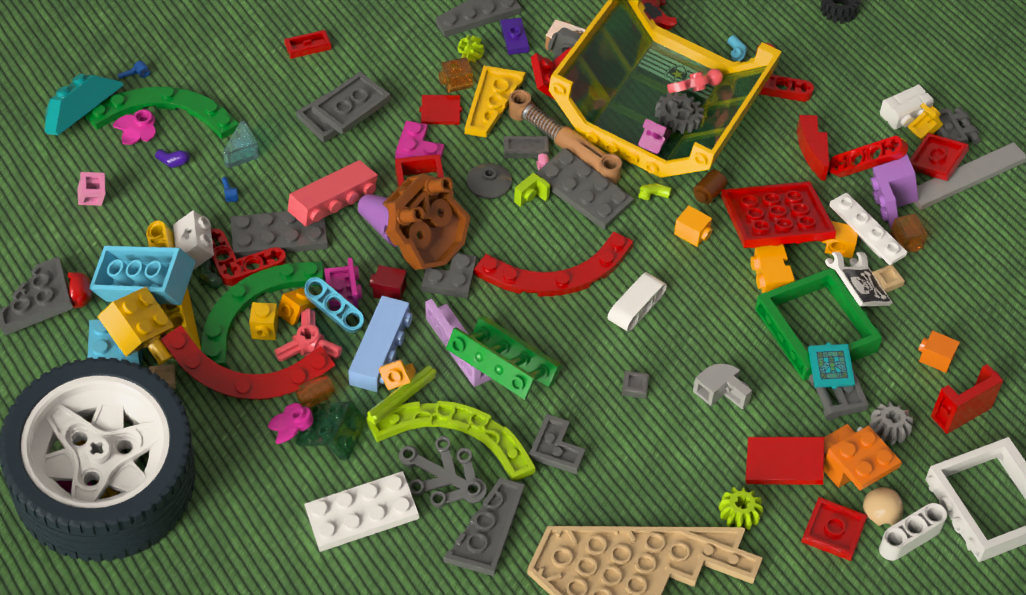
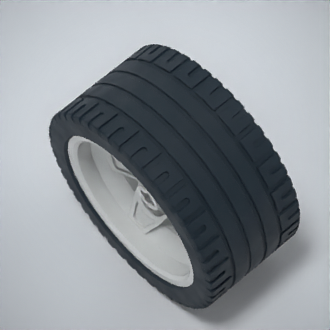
M91 357L82 361L78 359L74 360L73 363L67 362L62 364L61 367L56 366L50 369L51 371L48 373H43L39 379L33 380L29 387L26 386L22 394L18 395L14 400L15 403L9 408V414L5 416L4 425L0 432V465L20 520L26 529L30 531L31 535L35 539L38 538L39 542L44 546L47 545L50 550L58 551L59 554L63 556L68 555L73 559L78 560L80 558L82 561L94 560V562H102V560L113 561L115 558L123 559L128 555L138 554L140 550L148 549L150 545H155L159 542L160 538H164L168 531L176 526L177 521H180L183 512L188 507V502L191 500L192 491H194L196 473L191 429L179 396H176L174 389L169 387V384L164 379L161 380L158 374L152 373L146 367L142 368L137 363H129L128 360L123 359L121 361L111 357L110 359L105 357L93 359ZM124 421L134 424V426L124 428ZM59 439L65 449L50 453L53 444ZM78 441H87L84 445H75ZM123 449H131V452L127 454L120 453ZM149 452L147 466L144 472H142L135 463L142 454ZM91 480L99 481L94 486L87 485ZM56 481H72L71 494L61 488ZM108 487L122 492L109 498L99 499Z

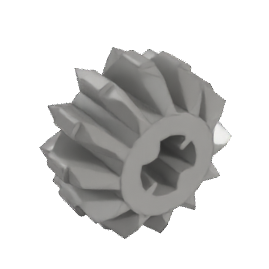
M891 402L887 406L880 404L877 410L872 412L869 426L881 437L883 442L887 440L893 445L898 441L902 444L905 438L910 436L913 418L909 417V410H901V404L897 407H894Z

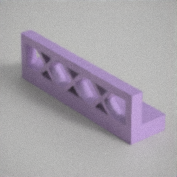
M432 299L425 302L426 320L445 347L455 327L467 333L447 304L437 307ZM450 352L473 387L492 379Z

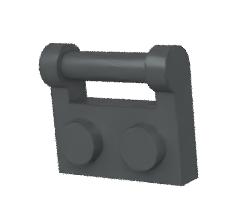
M854 370V386L833 389L839 405L833 406L826 387L816 388L824 408L823 414L826 420L830 421L839 416L867 411L869 404ZM811 375L809 380L811 385L814 386L813 375Z

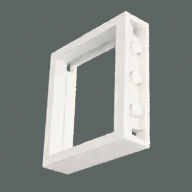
M1009 437L932 465L925 479L929 485V490L934 492L939 500V504L945 508L952 520L954 529L962 535L967 549L973 552L978 562L1025 545L1026 526L987 540L946 477L998 458L1026 500V461Z

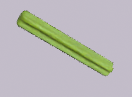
M431 366L423 368L414 375L411 383L400 386L369 410L367 420L371 421L372 424L379 423L436 377V369Z

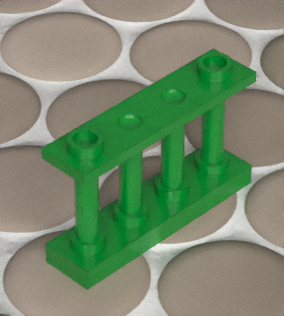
M485 316L478 319L474 332L471 335L455 327L446 346L448 351L524 400L527 399L535 380L548 388L553 386L562 364Z

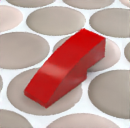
M800 114L796 130L801 152L816 176L821 181H826L829 168L827 132H818L817 115Z

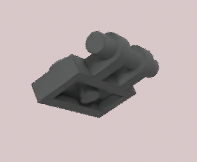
M961 107L954 110L955 114L951 112L950 108L938 110L941 114L939 119L943 123V126L936 131L938 136L966 144L968 140H971L973 144L981 142L976 126H972L970 116Z

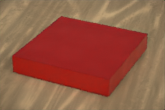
M927 133L910 158V162L915 172L948 181L968 152L969 146L963 142Z
M818 497L801 542L851 561L868 515Z

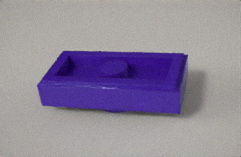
M521 17L500 20V27L508 55L529 53V44Z

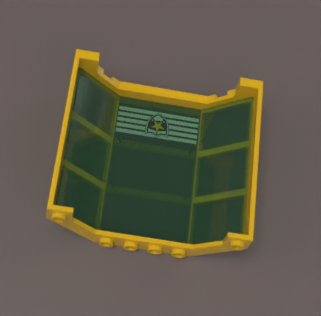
M608 0L551 75L550 93L581 136L592 144L611 154L617 155L651 174L662 178L709 170L777 67L782 51L762 42L754 58H750L749 61L742 63L740 61L732 62L657 26L653 19L649 20L644 12L645 7L641 0ZM711 69H718L722 72L723 80L717 86L706 84V89L693 92V89L689 88L678 92L679 96L686 93V97H694V103H701L699 108L704 109L702 114L704 116L698 129L693 128L691 133L685 130L684 134H681L680 130L672 132V128H667L671 131V134L658 154L638 146L645 130L642 126L646 119L661 126L665 125V123H658L659 118L655 117V108L660 97H666L668 84L690 79L689 75L702 72L704 76Z

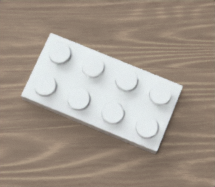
M403 471L304 504L320 552L419 519V514Z

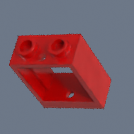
M440 154L395 159L397 187L404 182L403 175L436 172L437 177H444Z

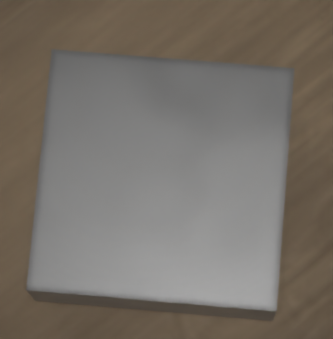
M625 371L622 396L646 399L649 374Z

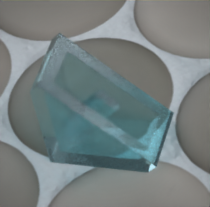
M241 120L223 151L225 167L227 168L259 158L257 142L245 121Z

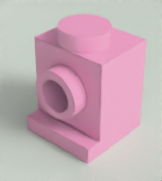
M81 172L78 185V205L102 206L105 197V174Z

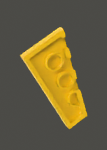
M483 66L465 125V134L480 137L488 136L508 106L510 94L518 90L526 79V72Z

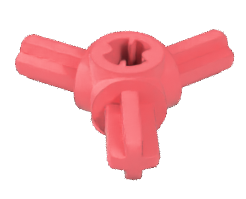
M307 308L301 312V326L298 328L297 334L292 336L293 341L275 349L274 352L279 361H285L298 353L302 356H307L319 346H322L330 358L339 359L342 347L324 340V335L319 333V328L316 326L315 311Z

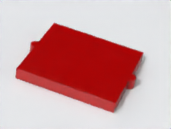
M422 95V106L419 107L421 123L460 125V113H462L460 95Z

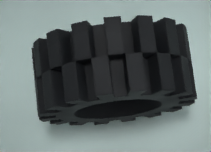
M822 0L820 11L824 17L827 16V20L832 18L834 23L837 20L840 21V24H844V20L848 23L857 16L860 0Z

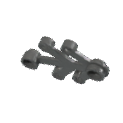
M439 437L435 442L436 449L441 454L444 468L420 456L414 446H405L400 450L399 460L404 467L413 468L418 466L437 477L423 482L419 479L412 480L409 483V489L413 496L419 497L424 492L449 485L459 488L446 494L441 491L433 492L430 496V501L438 509L443 508L448 503L462 499L469 503H479L485 498L487 494L486 485L475 476L472 465L473 455L468 448H461L457 452V459L463 465L465 479L456 475L450 452L451 442L447 437ZM440 443H448L445 448H439ZM407 452H413L410 458H405L404 455ZM464 453L469 454V458L466 460L460 458ZM415 485H421L419 491H413ZM473 486L478 487L476 493H470L469 489ZM438 496L443 497L442 502H440V503H435V502H434V499H435L436 497H438Z

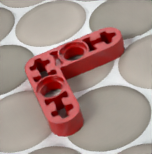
M771 74L759 94L806 102L812 98L814 86L806 80ZM759 77L751 78V90L758 81ZM777 85H784L787 89L781 90L777 88Z
M211 229L212 239L219 241V246L216 247L213 240L214 256L211 257V260L222 283L227 286H234L244 278L261 270L287 263L284 250L278 247L269 248L236 259L224 232L220 229ZM220 254L229 255L226 260L217 259ZM252 263H256L259 265V267L255 270H250L247 268V266ZM230 267L233 276L227 274V268Z

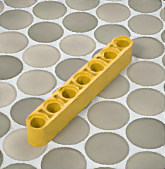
M154 221L148 226L146 235L149 247L175 248L174 232L162 221ZM187 286L181 305L161 304V307L174 325L167 334L181 325L201 350Z

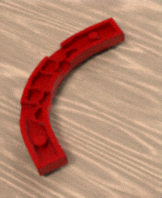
M613 231L600 250L590 259L575 267L554 272H535L519 269L485 254L474 268V275L497 287L521 294L522 291L538 293L540 297L571 294L587 289L591 283L608 277L633 248L634 241Z
M181 325L160 339L175 361L194 380L216 393L242 400H269L270 398L293 394L309 386L335 367L334 362L322 346H319L303 359L283 370L266 374H245L227 369L208 358L197 347Z

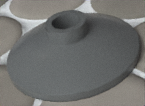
M494 163L477 165L467 175L469 190L474 195L484 199L499 198L505 195L512 185V177L509 171L503 166Z

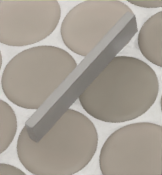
M1014 142L956 168L948 181L934 178L918 185V201L913 203L919 210H923L1025 163L1026 154Z

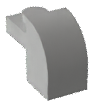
M729 364L709 366L695 378L693 392L710 406L725 395L742 410L749 405L752 394L749 386L738 379L740 370Z

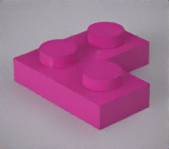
M406 121L395 152V159L440 154L442 159L444 144L424 141L428 131V124Z

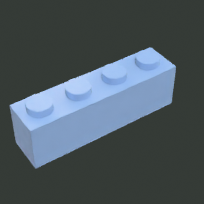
M381 296L350 366V385L378 392L380 385L385 384L379 368L394 362L397 352L395 350L397 346L402 345L405 335L404 329L409 327L412 321V313L409 311L408 302Z

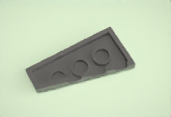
M467 0L436 17V25L445 38L521 14V7L516 0Z
M499 478L483 501L479 511L473 515L467 528L456 539L455 545L444 556V563L495 576L525 489V484Z

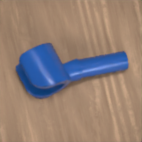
M137 61L134 64V68L117 75L121 79L138 73L141 78H145L150 74V71L143 61Z
M223 177L225 201L237 202V188H230L227 177Z

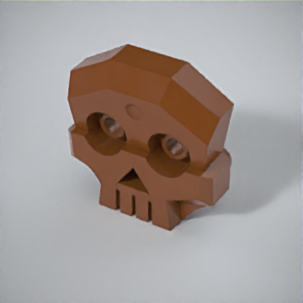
M427 174L407 177L402 185L383 203L388 209L389 215L385 233L393 245H399L404 259L414 270L446 265L465 244L470 215L453 198V182L449 177H433Z

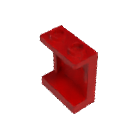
M985 364L981 368L975 386L960 395L950 385L943 387L938 395L931 418L946 434L952 432L992 408L1003 380L997 371L993 370L988 364Z

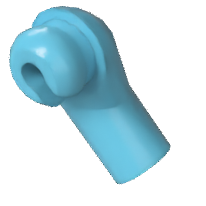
M732 35L727 40V43L733 48V51H731L732 59L734 61H742L745 58L747 47L735 35Z

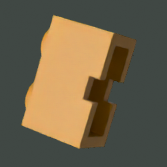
M783 244L779 246L755 248L754 256H751V268L756 270V284L758 289L762 290V293L795 281L790 265L785 266L784 261H787V254Z

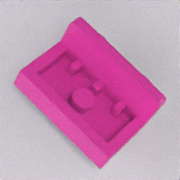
M347 258L348 266L324 269L326 283L358 309V299H362L361 284L356 285L355 280H359L358 266H353L352 258ZM337 300L328 302L329 310L337 311L341 307L340 302Z

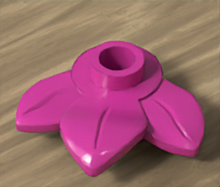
M139 110L134 115H124L113 123L114 128L123 131L122 143L126 145L135 144L140 139L149 142L156 133L154 128L155 117L148 110Z
M293 403L285 407L284 413L274 416L269 422L268 428L278 431L275 443H284L293 438L298 431L308 429L314 420L312 411L308 407H302L299 403Z

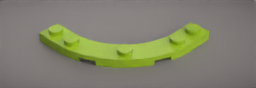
M418 401L400 405L377 424H372L366 418L367 425L376 442L416 428H449L466 433L484 443L497 456L511 481L515 482L535 473L536 468L515 435L507 427L503 428L492 420V416L467 405L448 401L420 404Z

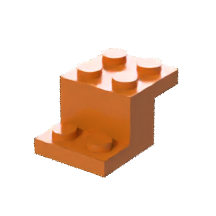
M846 424L824 437V472L838 488L852 481L861 491L901 466L902 462L869 425L855 433Z

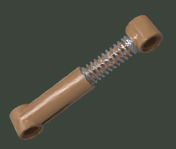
M515 90L510 94L509 116L512 119L528 121L552 138L554 143L561 149H567L613 184H617L620 181L622 161L617 155L606 154L569 126H562L555 119L553 120L552 117L550 118L549 115L544 114V111H541L531 101V95L527 91Z

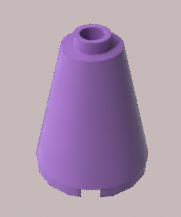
M374 194L364 195L358 202L359 214L387 243L393 245L385 233L389 215L388 209L383 203L388 197Z

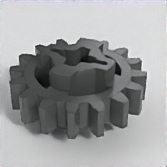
M675 92L674 96L667 93L666 97L661 96L660 100L657 101L655 117L659 118L658 123H665L664 127L672 128V132L680 130V133L684 134V131L687 130L691 133L693 128H699V124H701L704 116L702 115L704 109L699 108L700 102H693L694 97H686V93L682 96H679L678 92Z

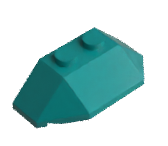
M77 75L72 79L73 82L70 85L58 89L56 95L49 100L45 114L46 134H61L120 89L123 83L96 75Z

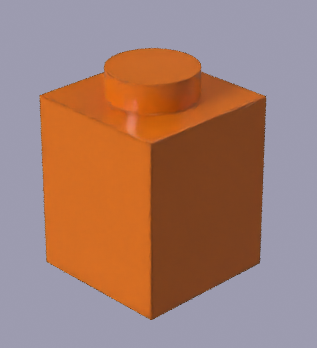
M932 330L929 338L924 337L918 351L922 352L919 362L947 373L960 342Z

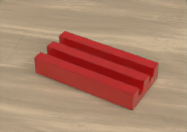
M326 30L284 39L290 59L332 50Z

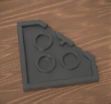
M59 256L37 264L31 271L33 275L28 282H22L12 295L13 300L8 307H2L0 310V328L4 335L19 331L74 308L63 262Z

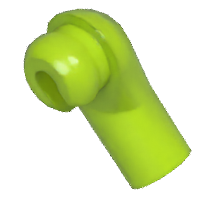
M656 183L642 185L639 188L640 193L638 197L648 201L650 195L653 194L669 199L672 188Z

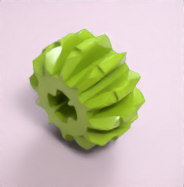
M733 487L730 493L725 492L723 494L722 500L719 503L721 520H727V527L732 525L736 527L743 526L749 531L752 525L757 526L763 514L761 497H755L754 490L748 493L745 487L741 488V491Z

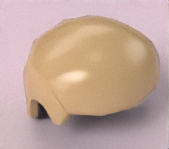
M886 487L875 488L865 496L863 511L868 515L867 518L878 526L882 524L893 526L903 518L904 506L897 492Z

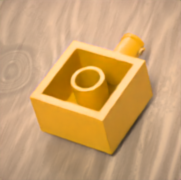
M146 286L113 301L97 316L125 357L143 348L149 349L158 365L164 364L173 357L160 339L174 325Z

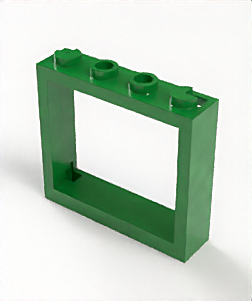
M833 268L765 292L757 297L755 311L803 381L809 379L812 375L809 354L776 307L777 305L827 287L863 337L848 344L851 362L878 352L882 340L879 329L874 327L869 320L867 312L861 309L844 285L841 277L835 273Z

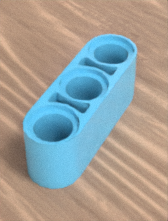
M314 277L306 282L304 291L305 296L310 302L345 331L356 333L361 330L364 317L356 307L322 279ZM318 284L322 287V292L316 296L309 293V287ZM337 300L340 302L341 307L337 311H331L327 307L328 302ZM350 315H355L359 318L360 322L357 326L350 327L346 323V318Z

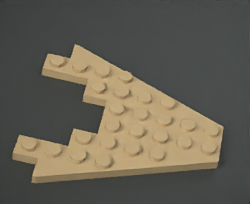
M547 526L528 566L527 574L550 595H662L669 578L695 587L703 566L753 584L763 557L738 549L745 533V528Z

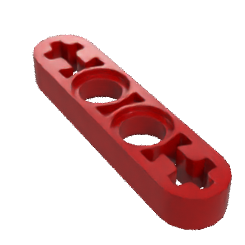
M892 136L835 155L829 161L828 170L837 177H845L898 160L906 155L908 143L898 136ZM881 149L880 155L874 159L875 151ZM862 155L860 163L855 165V159Z

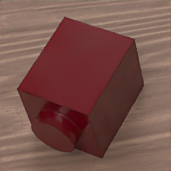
M379 265L376 274L372 273L369 286L373 288V298L381 299V296L402 301L407 286V271Z

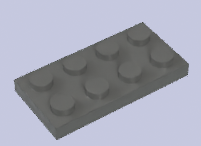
M565 148L535 173L550 184V191L603 230L625 212L634 201L633 197Z
M288 211L230 217L233 252L236 258H242L273 247L281 248L285 253L328 249L324 218L305 227Z

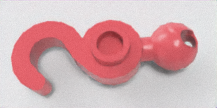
M711 69L704 76L702 72L689 75L690 79L668 84L667 88L668 93L679 92L692 88L693 92L706 89V84L712 86L719 85L723 80V74L718 69Z

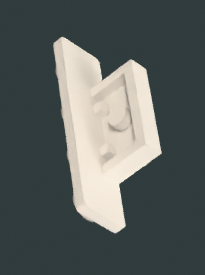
M848 193L830 201L829 206L880 259L883 258L891 265L907 255V251Z

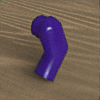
M159 149L155 154V158L167 166L175 168L188 163L190 154L182 150L169 154L165 150Z

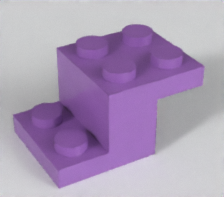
M907 153L898 160L872 168L874 177L870 178L874 190L872 191L873 198L876 204H880L881 218L883 222H888L890 229L899 227L897 207L918 201L916 174Z

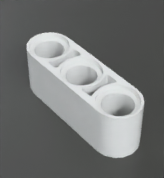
M647 272L643 273L613 305L608 314V320L630 332L665 293L667 284Z
M930 503L888 528L879 546L881 556L887 560H897L938 535L947 517L945 508L940 504Z

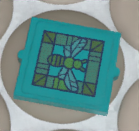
M827 343L826 345L808 347L815 388L832 387V389H836L837 387L855 385L848 344L831 345Z

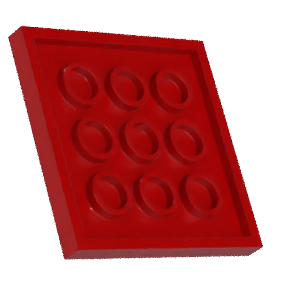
M810 181L722 190L721 198L744 248L836 239V230Z

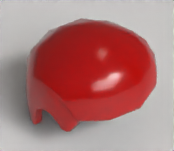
M81 272L68 273L73 307L82 308L91 301L93 292L89 289L91 280Z

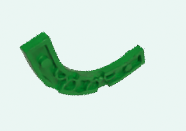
M146 87L116 94L102 101L85 114V118L98 130L124 115L143 110V107L156 106L157 109L169 110L180 108L204 122L221 140L240 130L239 123L212 99L193 91L173 87Z
M302 262L273 266L239 281L218 300L211 310L202 333L201 351L212 361L226 368L227 341L234 324V319L238 313L243 312L252 302L257 300L256 297L265 292L270 294L283 289L305 287L306 282L314 277L323 280V263Z

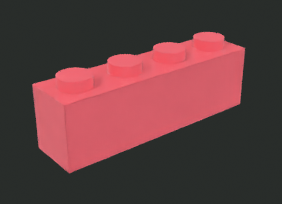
M358 160L290 193L288 212L306 227L332 213L338 212L348 205L354 204L366 194H373L376 190L378 175L362 161Z

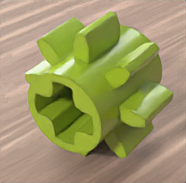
M467 35L466 38L460 40L458 53L462 54V60L475 63L476 60L483 56L484 45L480 44L481 38Z

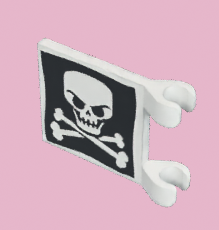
M840 252L832 253L835 258L834 261L831 258L825 260L828 267L837 271L860 307L890 306L892 304V301L868 267L865 253H856L859 258L858 261L855 258L849 260L853 267H844L843 256Z

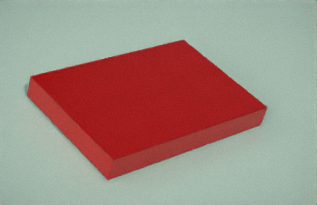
M748 437L746 484L824 485V437Z

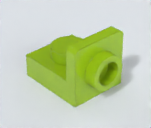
M533 172L515 187L514 202L520 207L527 201H532L536 195L545 201L548 200L550 184Z

